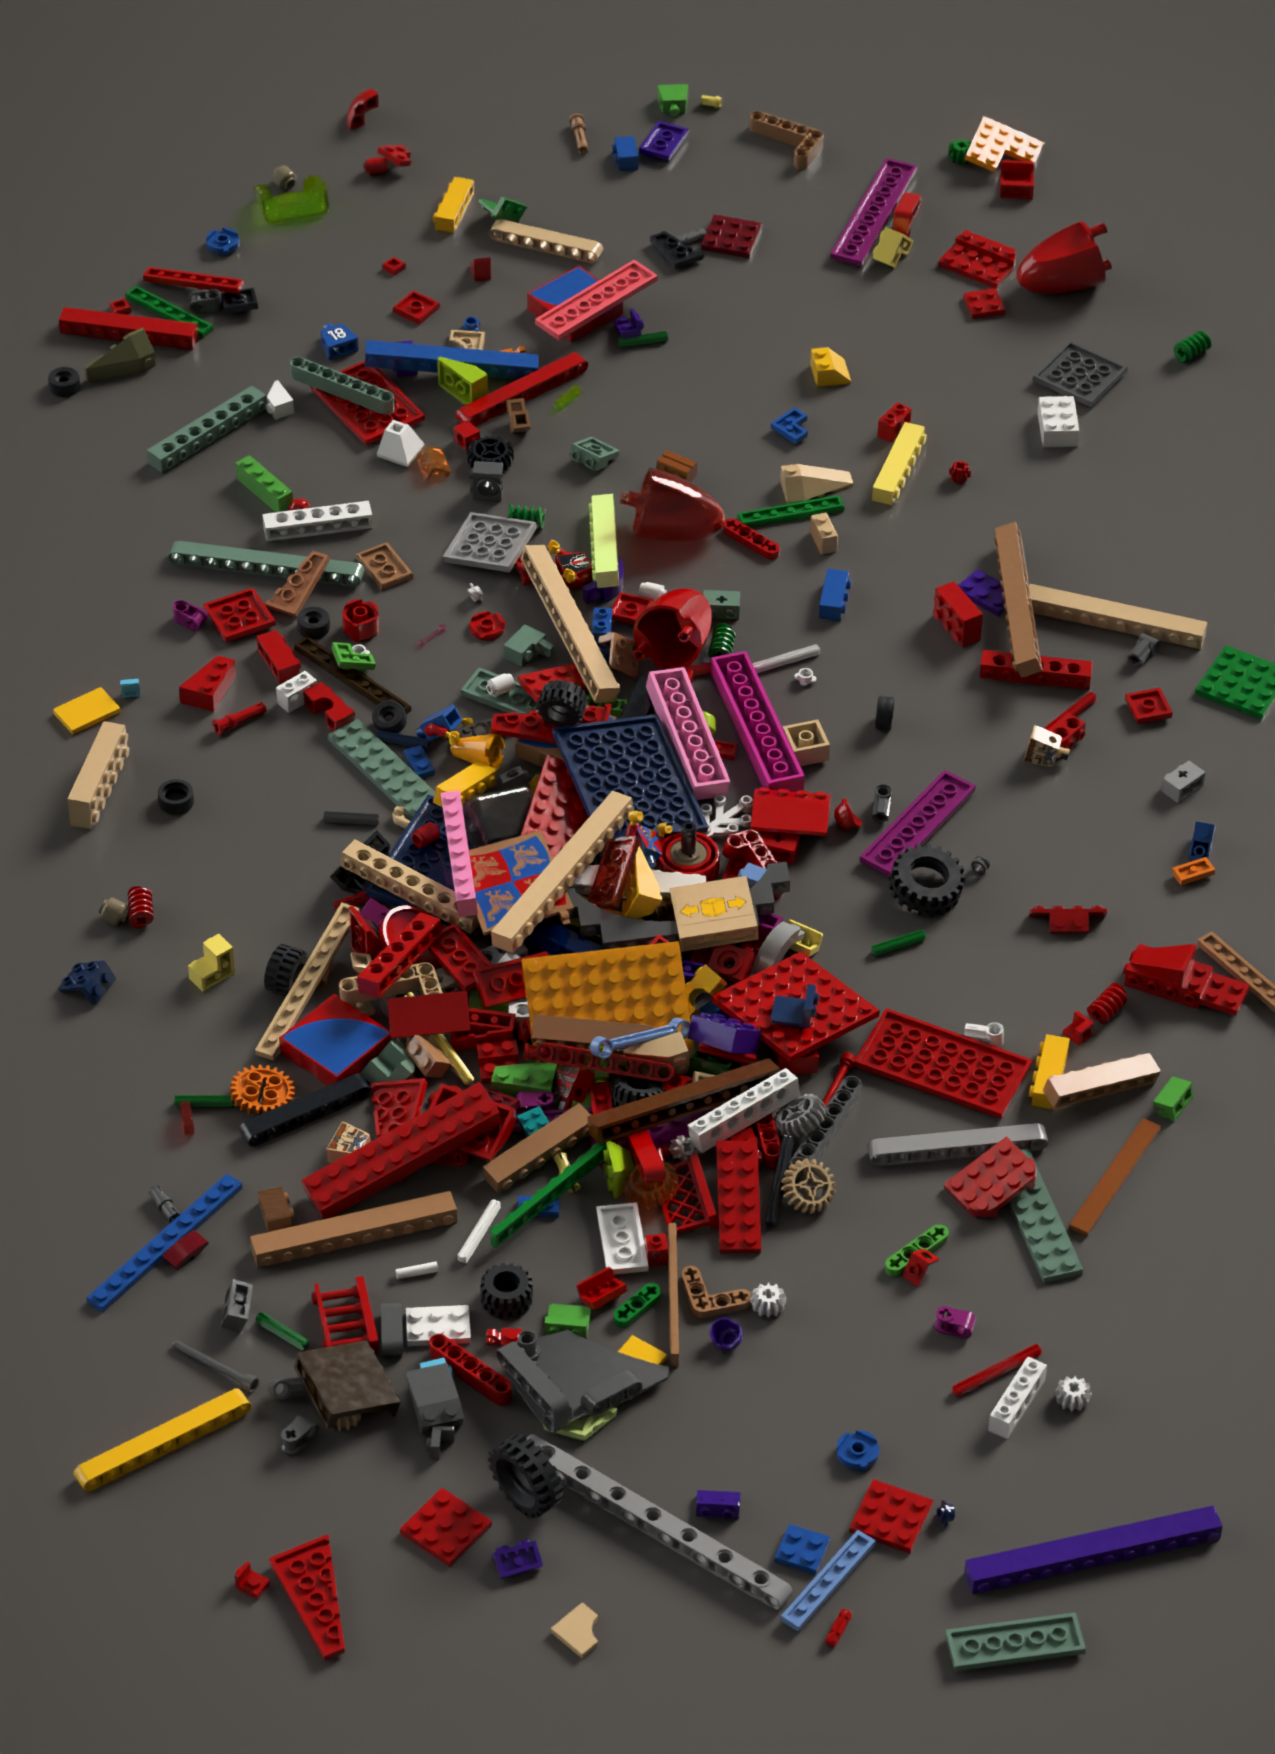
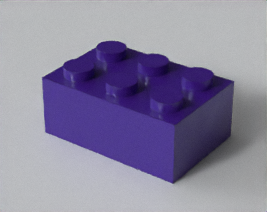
M701 1013L700 1016L692 1015L688 1039L731 1053L757 1054L761 1038L760 1033L762 1031L754 1029L755 1025L743 1023L742 1025L740 1020L731 1018L727 1020L725 1019L726 1016L714 1014V1016L708 1013Z

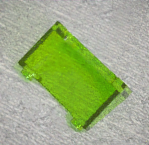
M319 175L306 177L303 181L302 191L273 196L267 185H253L254 194L263 218L269 224L322 216L329 210L326 181Z

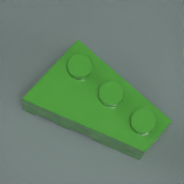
M535 1062L495 1066L491 1080V1089L514 1098L517 1093L523 1091L550 1092L553 1095L558 1064Z

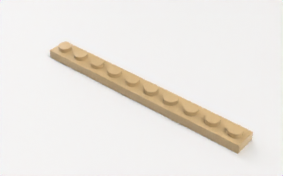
M340 904L255 1049L256 1055L274 1061L280 1050L279 1037L295 1025L350 931L349 907L351 905Z

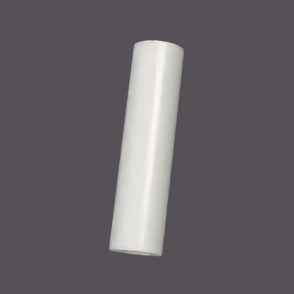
M437 1262L395 1269L396 1277L398 1280L438 1272Z

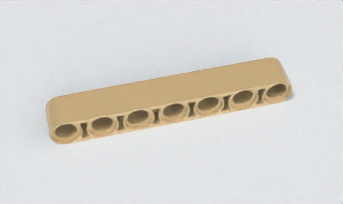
M502 219L496 220L489 231V236L494 241L588 263H595L603 251V246L597 241Z

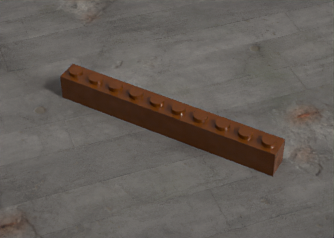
M768 1058L588 1116L589 1134L600 1145L606 1143V1141H613L721 1106L780 1072V1068Z

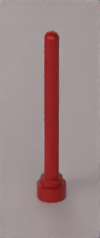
M850 1052L842 1054L839 1060L840 1069L822 1101L825 1107L839 1088L847 1071L854 1068V1061L856 1059L854 1054Z

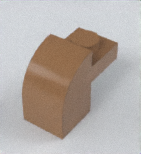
M524 398L507 400L508 423L511 433L530 431L531 423L529 412L525 408Z

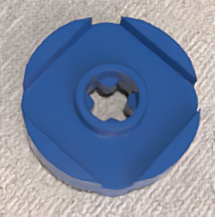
M222 228V231H217V229L210 231L206 236L207 250L222 256H229L240 245L238 233L230 228Z
M856 1430V1433L851 1434L847 1432L837 1442V1460L848 1468L865 1472L879 1458L880 1448L877 1444V1439L869 1432ZM862 1448V1452H855L853 1449Z

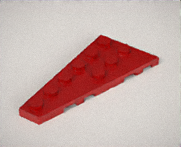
M605 704V707L595 708V705L588 706V708H585L582 721L579 724L608 721L612 704ZM529 711V714H518L517 712L494 714L490 734L556 744L552 735V729L557 726L547 723L536 711Z
M425 1078L370 1083L373 1091L372 1102L375 1108L374 1119L377 1137L420 1115L428 1084Z

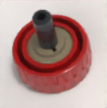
M685 822L681 826V832L671 834L665 838L661 848L663 854L656 860V870L669 873L680 872L681 874L690 875L699 874L706 876V882L716 881L720 870L719 848L710 837L696 832L697 827L693 822Z

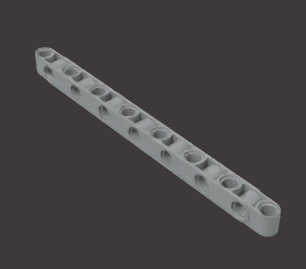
M530 1434L526 1438L527 1440L530 1438L534 1440V1445L540 1446L543 1454L549 1456L551 1465H555L557 1469L555 1471L556 1474L561 1477L562 1481L559 1482L560 1484L746 1594L776 1610L780 1609L793 1594L791 1586L782 1579L536 1435Z

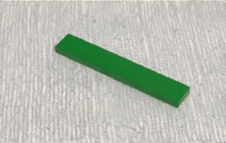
M135 286L125 294V299L166 320L197 323L198 337L202 339L214 331V325L138 286Z
M840 495L740 512L737 513V519L739 522L752 528L809 518L812 515L821 513L843 512L845 506Z

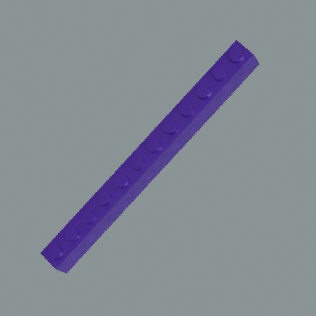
M1214 1505L967 1559L965 1560L964 1574L972 1594L984 1593L996 1588H1006L1010 1585L1028 1583L1041 1578L1047 1579L1051 1576L1069 1574L1077 1570H1088L1095 1566L1110 1565L1118 1561L1132 1560L1145 1555L1151 1556L1155 1553L1173 1551L1186 1546L1191 1547L1199 1543L1214 1542L1217 1539H1221L1223 1525Z

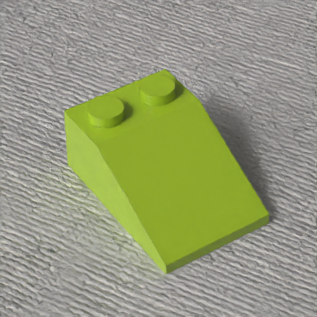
M443 357L438 358V385L464 405L488 394V375L486 372L474 365Z

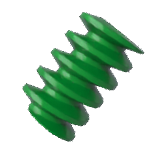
M1199 330L1174 345L1173 351L1176 358L1183 363L1210 349L1212 341L1207 333Z
M510 504L508 518L536 522V525L539 524V528L543 529L546 509L542 512L541 506H539L537 511H535L534 506H531L530 510H527V506L524 505L521 510L519 504L513 509V505Z
M719 623L714 627L708 652L710 658L732 653L736 634L728 623Z

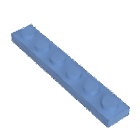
M857 1530L781 1615V1621L799 1632L874 1548L876 1540Z

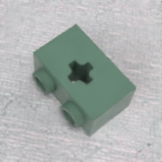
M704 590V596L710 604L713 619H739L740 591Z

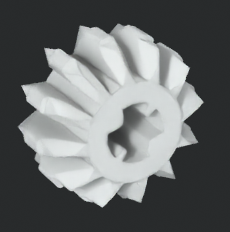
M768 1282L766 1286L760 1284L758 1288H754L750 1303L753 1311L758 1312L759 1316L765 1314L768 1318L770 1315L777 1317L778 1312H783L786 1297L783 1289H778L777 1284L770 1286Z
M1076 1375L1073 1379L1066 1376L1064 1381L1060 1380L1055 1390L1057 1404H1062L1063 1409L1070 1408L1071 1412L1074 1409L1081 1411L1082 1407H1087L1092 1396L1090 1384L1085 1383L1084 1378L1078 1380Z

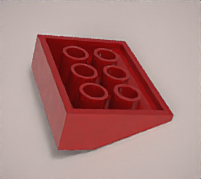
M766 787L755 789L750 830L827 836L831 795L825 792L808 793L805 790L790 792L787 789H778L777 791Z
M441 1083L429 1109L462 1092V1090ZM493 1101L500 1112L502 1124L456 1150L491 1161L508 1140L517 1123L515 1109Z

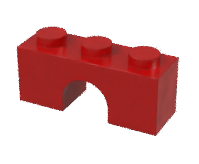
M320 682L303 691L304 705L314 714L325 711L326 726L331 731H335L354 721V710L348 707L324 683Z

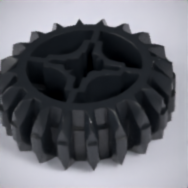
M493 435L491 437L485 436V438L479 437L478 440H473V443L469 444L467 450V461L470 468H474V461L503 463V470L507 471L508 467L512 466L514 460L513 447L510 442H507L506 439H501L500 436L497 438Z

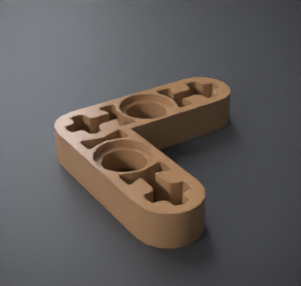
M695 1266L683 1268L681 1280L694 1316L707 1318L746 1310L751 1306V1293L748 1290L738 1289L708 1295L700 1270ZM689 1275L694 1277V1282H691V1278ZM693 1289H699L702 1293L695 1295L692 1294L691 1291ZM718 1301H725L727 1305L721 1307L716 1303ZM699 1302H701L702 1307L704 1309H701V1307H699Z

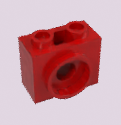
M734 943L715 946L708 965L722 979L737 983L750 976L756 956L752 949L745 946L739 948ZM728 963H735L734 967L726 968Z

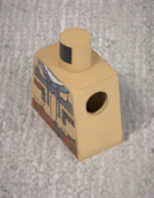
M1034 725L1023 762L1052 767L1056 757L1067 760L1070 749L1060 747L1062 739L1060 735Z
M342 1122L327 1147V1162L333 1163L369 1143L370 1135L348 1123Z

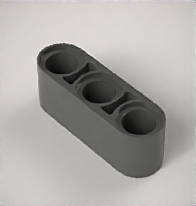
M402 1303L381 1304L382 1356L403 1355Z

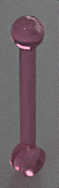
M439 625V629L426 638L420 639L418 645L424 646L425 642L439 632L446 631V625Z

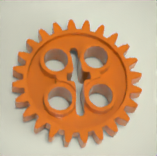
M259 1064L258 1068L251 1065L250 1070L244 1067L243 1072L238 1071L237 1076H233V1080L230 1082L229 1095H231V1101H235V1106H241L240 1111L247 1109L248 1115L254 1112L256 1117L259 1113L263 1114L293 1101L295 1087L293 1086L294 1082L289 1081L290 1076H284V1071L278 1073L277 1067L270 1070L269 1065L266 1068H262L261 1064ZM263 1080H266L262 1102H258Z

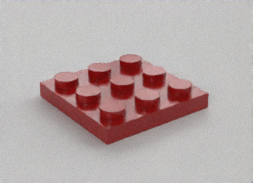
M253 587L203 604V609L207 612L209 619L225 643L276 626L275 619Z
M873 1479L852 1521L849 1533L854 1534L859 1530L876 1540L875 1542L911 1554L933 1507L934 1500Z
M441 1488L400 1528V1534L451 1567L492 1526V1520L444 1488Z

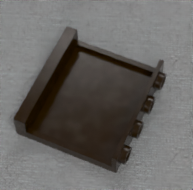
M367 1340L303 1351L297 1354L294 1369L327 1429L335 1427L337 1418L386 1409L390 1410L393 1417L396 1416L401 1404L400 1397L395 1393L390 1379L384 1373L382 1364H379L375 1352Z

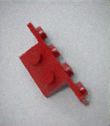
M1034 906L1033 909L1029 910V917H1049V933H1088L1089 917L1106 916L1108 909L1103 908V906H1091V909H1083V906H1072V909H1064V906H1053L1052 909H1045L1044 906Z

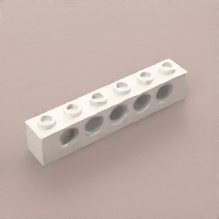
M369 501L263 514V528L266 541L268 542L373 528V520Z
M785 1068L688 1124L690 1141L701 1153L714 1147L716 1141L726 1140L800 1096L798 1078Z

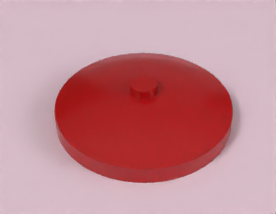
M408 905L392 909L383 918L379 928V938L383 949L420 912L432 915L421 908ZM428 950L412 964L430 963L434 970L442 968Z

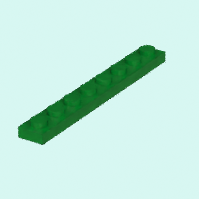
M595 1143L587 1153L579 1156L576 1162L571 1166H567L556 1178H552L544 1188L536 1191L533 1197L528 1201H524L513 1213H509L501 1223L494 1225L490 1231V1244L498 1248L604 1161L603 1150H606V1143L600 1145Z

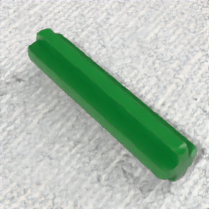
M667 331L624 339L619 337L618 344L619 347L665 342L668 341Z
M918 930L872 945L871 951L874 956H879L925 941L926 934L923 930Z
M175 1095L174 1097L175 1107H233L234 1101H231V1095Z
M260 1312L256 1316L257 1324L298 1349L304 1351L308 1347V1339L267 1314Z

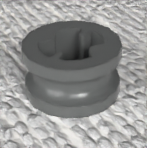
M977 855L975 860L972 861L971 867L976 873L984 874L990 867V861L983 855Z

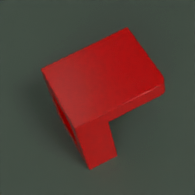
M1075 1011L1073 1022L1063 1029L1062 1034L1080 1046L1093 1036L1094 1022L1079 1011Z

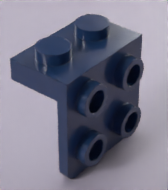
M104 960L86 963L79 962L72 967V971L62 980V984L58 989L60 992L81 990L90 1004L93 1005L97 1004L115 981L116 976Z
M808 984L805 999L776 996L771 1014V1023L810 1028L812 1017H816L817 1006L814 1005H818L819 993H816V985Z

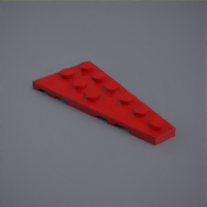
M329 1534L270 1557L269 1564L324 1661L345 1653Z

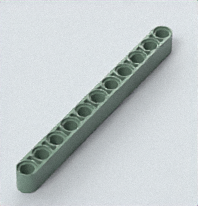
M175 541L168 556L169 561L176 565L288 578L290 575H294L298 571V566L307 558V556L186 541ZM330 559L318 582L357 587L361 583L364 567L355 562Z

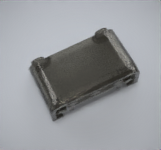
M522 786L482 794L468 799L464 806L463 816L466 836L475 848L520 836L533 797L530 789Z

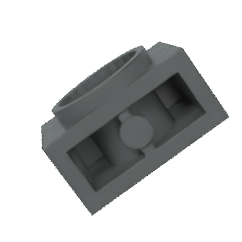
M474 461V468H470V479H473V482H470V492H473V500L502 501L503 463Z

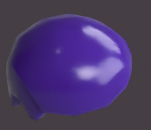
M727 1317L716 1320L711 1325L709 1331L713 1344L718 1349L726 1352L735 1350L741 1344L744 1336L740 1325Z

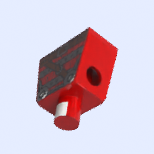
M558 1064L553 1087V1095L562 1097L558 1109H571L573 1101L583 1103L595 1073L573 1066Z

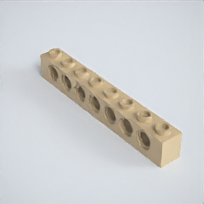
M355 839L342 852V867L405 899L411 904L426 910L450 924L456 923L461 930L469 934L480 925L476 915L458 917L455 891Z

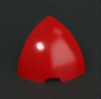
M365 90L352 101L347 113V125L350 130L364 126V112L379 107L378 93L375 90Z

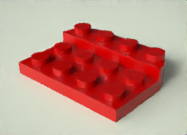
M965 230L955 238L953 246L938 260V266L997 289L1015 269L1016 250Z
M1006 1136L943 1185L954 1199L973 1217L991 1216V1218L998 1216L1000 1208L1026 1188L1029 1190L1033 1189L1037 1178V1170L1033 1159L1028 1158Z

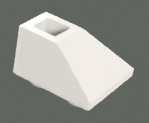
M393 420L384 431L377 457L408 467L425 447V444L409 425Z

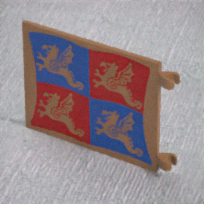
M541 830L469 850L478 911L476 917L484 935L491 934L493 928L553 860ZM567 890L564 891L563 897L556 901L552 910L548 911L543 919L559 915L563 925L570 924L568 912L573 911L574 907Z

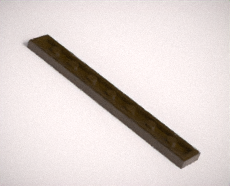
M306 636L294 645V650L375 705L383 701L393 700L403 706L406 714L412 711L411 705L359 670L339 668L334 654L310 637Z

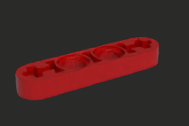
M729 518L724 520L723 533L769 560L779 557L780 546L736 519Z

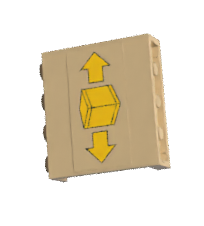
M746 876L669 888L679 933L681 952L759 939L757 921Z

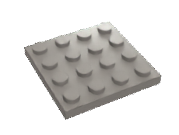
M470 512L443 555V561L510 572L524 550V546L527 545L537 528L536 522Z

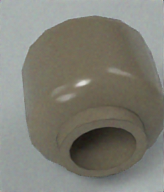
M288 166L276 167L273 170L272 181L281 190H289L296 184V174Z
M114 897L108 900L105 899L99 909L101 919L114 926L119 925L120 922L124 923L129 915V912L126 911L127 905Z

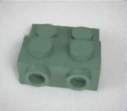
M589 437L573 443L569 457L577 463L585 464L591 470L598 471L607 467L608 461L617 458L620 450L594 437Z

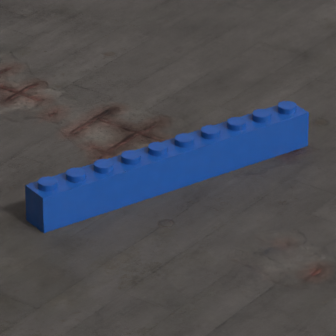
M366 340L364 367L438 373V358L443 357L477 366L486 372L488 377L516 380L539 368V355L372 340Z

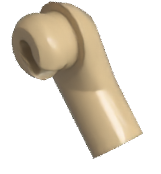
M397 806L394 808V812H392L393 821L397 826L406 829L410 820L405 819L403 814L405 812L404 808Z

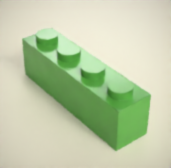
M250 455L235 463L237 480L275 512L288 511V506L293 500V492Z

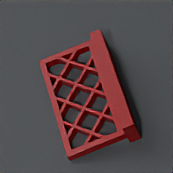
M697 1153L689 1155L690 1160L664 1167L665 1174L669 1175L666 1182H654L667 1225L674 1223L676 1219L683 1221L681 1226L676 1227V1234L708 1225L711 1226V1229L719 1227L715 1208ZM681 1169H689L685 1176L677 1174ZM674 1178L681 1180L678 1187L670 1184ZM686 1182L694 1185L690 1192L682 1189ZM666 1188L674 1191L670 1197L663 1195ZM679 1193L686 1196L683 1202L675 1200ZM691 1198L698 1200L695 1207L687 1204ZM671 1203L679 1206L675 1213L667 1210ZM683 1209L691 1211L687 1218L679 1215ZM696 1213L704 1217L703 1220H692Z

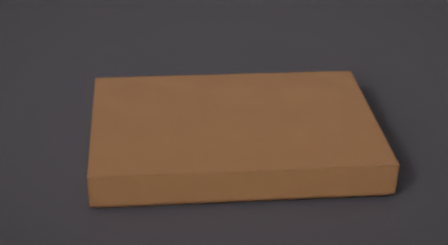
M388 542L356 554V560L364 567L365 571L381 590L413 579L411 570Z

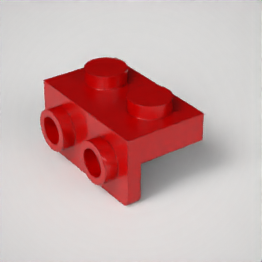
M611 1267L603 1269L576 1285L580 1302L593 1310L603 1307L604 1304L611 1300L618 1299L628 1291L626 1284L614 1277Z

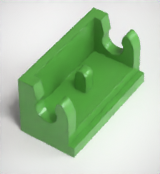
M1172 1076L1153 1101L1154 1106L1164 1110H1158L1156 1113L1175 1122L1194 1097L1192 1082Z

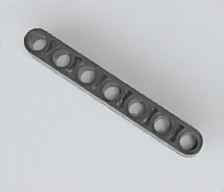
M848 1076L843 1080L825 1107L826 1117L824 1121L819 1124L820 1127L815 1128L814 1132H810L805 1137L790 1160L789 1166L791 1164L795 1165V1162L798 1160L803 1162L805 1158H808L809 1162L812 1159H816V1164L818 1163L860 1099L861 1080L858 1077ZM803 1171L797 1174L795 1184L801 1182Z

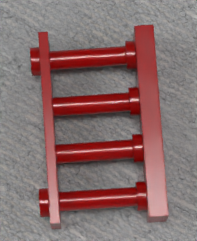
M364 1276L355 1277L356 1286L332 1292L320 1293L319 1285L315 1283L311 1299L312 1304L317 1305L324 1337V1341H321L322 1348L367 1340L375 1354H378V1337ZM353 1296L358 1298L359 1301L354 1305L324 1309L322 1301ZM351 1313L362 1315L359 1321L327 1326V1317ZM356 1329L365 1330L366 1334H363V1337L331 1342L329 1335L331 1333Z

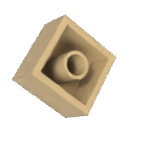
M819 720L783 726V731L800 766L829 761L830 744Z

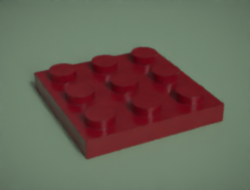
M714 214L702 241L701 250L750 259L762 230V223Z

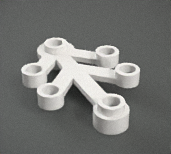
M716 795L714 797L716 819L711 823L709 816L712 814V806L710 804H703L701 811L709 828L707 832L702 834L712 838L713 835L738 833V826L750 827L752 818L750 815L745 814L741 818L732 817L741 811L745 813L751 812L753 809L752 797L748 795L743 796L739 800V804L723 814L726 798L723 795ZM720 825H728L727 828L719 827Z

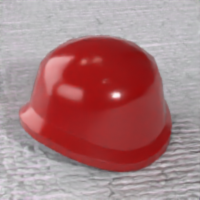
M843 798L842 802L834 809V818L837 824L846 831L861 827V820L852 812L847 799Z

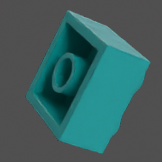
M540 1106L517 1116V1124L526 1138L550 1123Z

